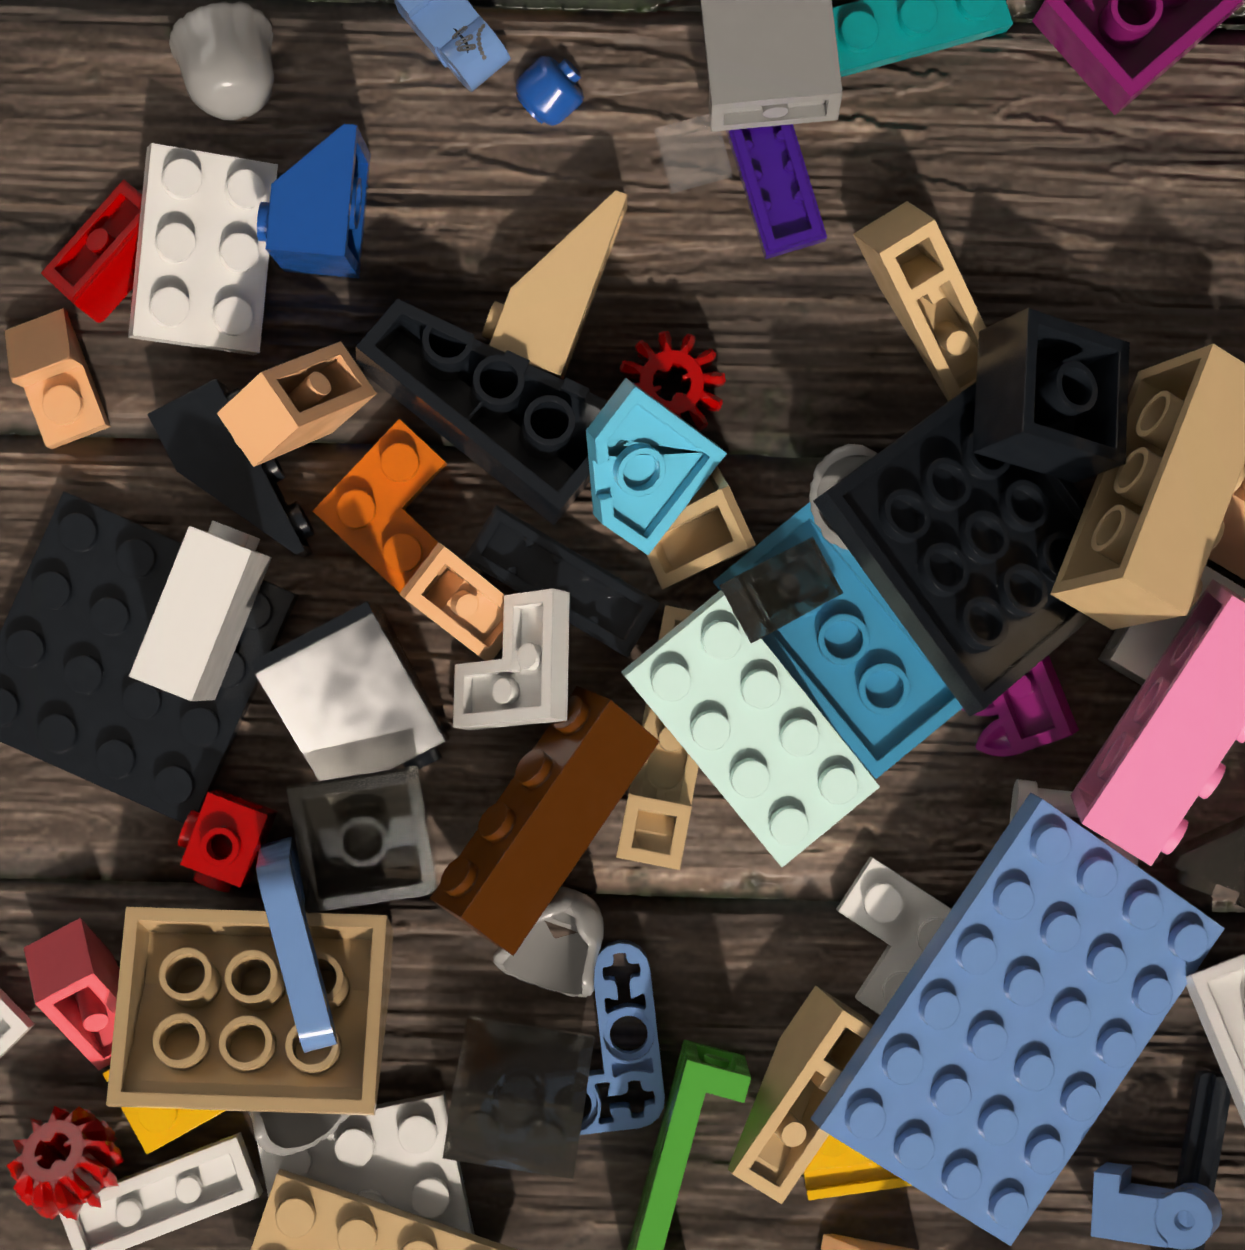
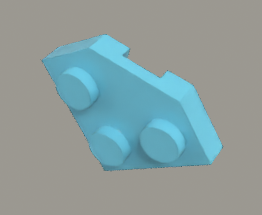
M625 378L586 429L593 515L604 526L649 555L727 453L715 442Z

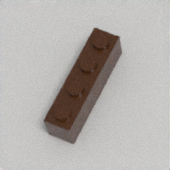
M576 686L568 697L567 721L551 722L533 750L520 760L515 776L497 802L484 812L479 821L477 831L459 857L445 868L440 884L430 899L480 936L514 956L660 741L611 699Z

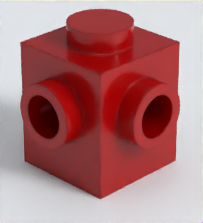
M220 789L207 792L201 811L191 810L180 832L178 846L186 849L180 865L195 870L193 880L208 888L229 893L232 885L240 888L252 880L256 869L260 844L266 843L277 811Z

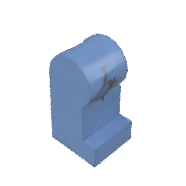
M394 0L398 13L445 68L448 67L470 92H473L511 60L500 39L468 0Z
M1106 1162L1094 1171L1091 1237L1186 1250L1195 1249L1203 1245L1220 1226L1222 1218L1221 1204L1216 1195L1206 1186L1198 1183H1184L1174 1189L1134 1184L1131 1183L1132 1165Z

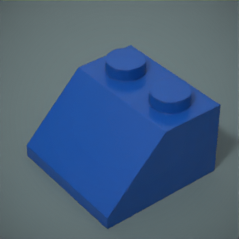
M343 124L276 179L271 184L270 202H261L259 205L257 216L258 241L266 242V251L284 272L359 278L371 153L357 125Z

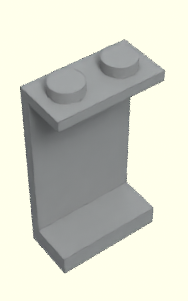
M700 0L709 79L708 109L711 132L838 120L843 92L832 0Z

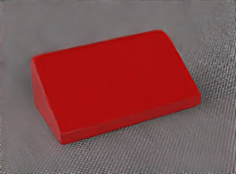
M123 180L41 272L64 296L97 323L105 321L133 289L142 194L126 180Z

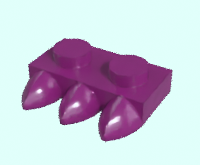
M1049 655L987 708L974 714L977 716H999V719L990 723L983 730L975 745L977 750L992 756L1007 757L1017 755L1072 736L1079 731Z

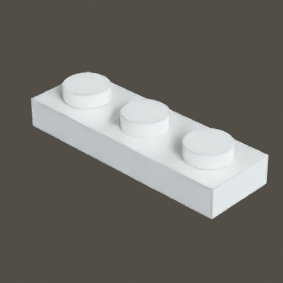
M240 1132L118 1179L119 1186L103 1187L98 1193L101 1200V1208L91 1207L87 1202L84 1203L78 1220L67 1219L61 1213L59 1215L73 1250H125L259 1198L263 1190Z

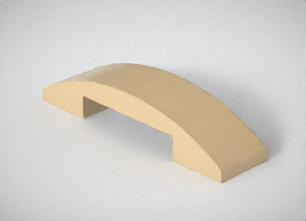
M665 605L658 641L694 611ZM646 703L641 726L660 742L630 784L616 858L680 870L699 766Z

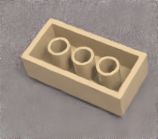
M1211 344L1138 371L1128 397L1126 464L1097 475L1052 588V596L1111 630L1186 616L1188 614V611L1195 605L1202 592L1203 583L1201 577L1210 553L1223 536L1225 529L1223 519L1232 495L1245 478L1244 362L1217 345Z

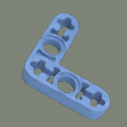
M291 836L260 844L256 864L257 878L302 1049L306 1053L336 1045L338 1041L333 1016L305 913L306 886L294 839Z
M616 940L607 943L600 949L595 966L594 989L604 1069L511 1079L496 1083L488 1090L482 1102L480 1114L483 1128L492 1138L500 1142L516 1143L629 1130L648 1126L659 1118L664 1108L665 1093L653 988L647 954L639 945L629 940ZM626 953L628 963H639L640 972L630 975L631 998L644 994L645 1005L622 1003L610 1009L606 1008V998L618 1000V988L615 977L605 976L603 972V967L613 965L614 954ZM624 1016L639 1018L646 1025L648 1031L644 1044L632 1051L622 1050L617 1047L610 1036V1029L613 1023ZM633 1080L641 1081L643 1091L654 1092V1098L645 1100L644 1111L632 1112L629 1102L610 1103V1112L613 1117L600 1118L601 1095L597 1083H609L608 1096L627 1093L628 1082ZM567 1087H579L589 1095L592 1106L589 1113L583 1119L568 1121L557 1113L554 1101L561 1090ZM535 1090H546L544 1112L549 1124H536L538 1112L519 1115L517 1126L506 1127L504 1117L493 1116L492 1110L500 1107L502 1098L505 1095H513L517 1106L536 1105Z

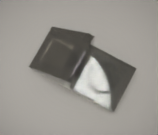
M813 537L719 585L750 643L765 637L843 594Z

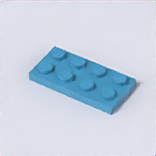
M809 502L716 578L713 584L719 591L722 590L729 597L873 778L877 779L963 707L850 551L842 549L835 544H830L823 537L821 529L814 522Z

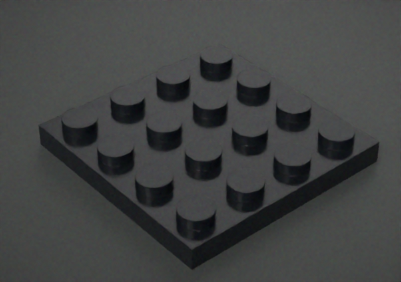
M976 382L813 500L969 717L987 708L1091 619L1089 616L1051 595L1052 588L1087 501L1073 482L973 453Z
M63 491L0 631V742L184 824L191 810L201 811L207 792L211 791L258 688L260 682L249 662L275 649L299 595L263 579L215 700L189 701L131 678L129 674L182 543Z

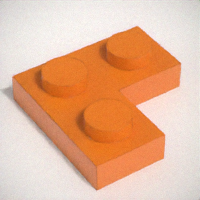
M398 419L317 505L313 512L400 593L439 543L405 509L439 474L447 463L406 424Z

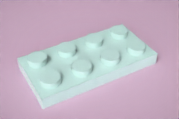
M722 590L712 596L621 671L781 867H784L880 788L878 783Z

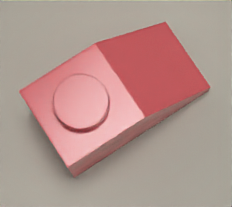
M79 918L25 946L24 952L35 1004L99 1071L109 1066L111 1061L120 968L110 950L88 925Z

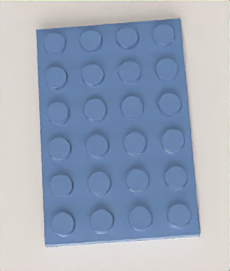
M1030 792L810 1119L821 1130L1011 1246L1186 987V976L1196 972L1225 928L1051 804Z

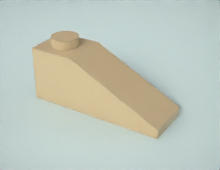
M615 190L510 288L505 304L497 301L493 303L482 334L483 338L491 340L490 346L505 353L509 350L530 360V365L564 380L626 213L627 194Z
M906 201L855 232L853 236L880 290L945 397L950 401L976 382L979 331L985 329L986 326L936 220Z
M816 985L778 1041L728 1167L731 1174L780 1204L787 1198L829 1136L810 1118L873 1026L864 1016Z

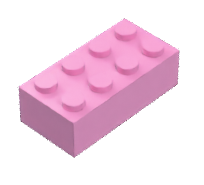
M1212 579L1070 795L1083 825L1152 866L1160 852L1168 855L1177 847L1188 827V821L1184 819V816L1198 796L1206 799L1216 789L1226 769V765L1221 763L1234 741L1245 742V598Z

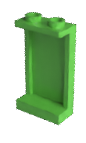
M683 1040L627 1250H664L705 1094L709 1093L745 1103L751 1074L744 1055Z

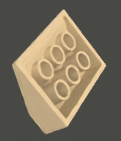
M126 907L106 1105L109 1107L375 1115L390 993L393 928L387 915L306 913L333 1016L338 1044L304 1053L297 1033L266 911Z

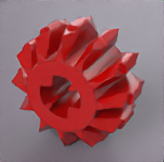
M668 331L659 333L658 344L660 353L655 354L649 344L643 340L636 343V353L645 365L642 366L632 361H623L620 366V372L628 378L639 381L640 383L634 384L680 418L684 419L687 417L695 429L700 432L705 430L708 422L697 406L710 411H720L723 400L703 389L718 388L724 385L726 381L725 374L722 372L704 374L702 372L716 359V353L713 349L703 351L694 359L690 355L694 349L696 337L686 334L680 351L672 350V338ZM671 371L678 372L682 375L681 386L689 385V392L687 395L676 393L672 401L662 399L660 397L661 386L653 387L655 379L667 380Z
M54 1106L50 1119L45 1124L41 1120L30 1118L33 1133L28 1139L13 1140L15 1150L20 1156L6 1165L10 1171V1176L17 1181L13 1187L17 1197L27 1206L32 1205L33 1209L42 1217L50 1218L51 1220L60 1213L67 1219L78 1220L81 1208L86 1202L91 1207L101 1208V1200L98 1193L103 1187L119 1186L116 1179L117 1176L111 1170L124 1161L121 1150L114 1144L117 1140L114 1136V1130L105 1121L98 1120L90 1110L83 1109L80 1106L71 1114L66 1109Z

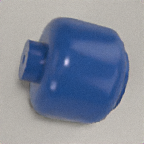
M540 56L518 77L516 81V91L518 94L516 96L527 112L538 122L554 126L561 123L582 104L584 99L583 91L576 84L582 76L567 59H563L558 63L552 57Z

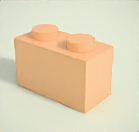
M340 341L260 372L217 414L233 436L236 444L244 452L252 466L255 467L333 433L377 393Z

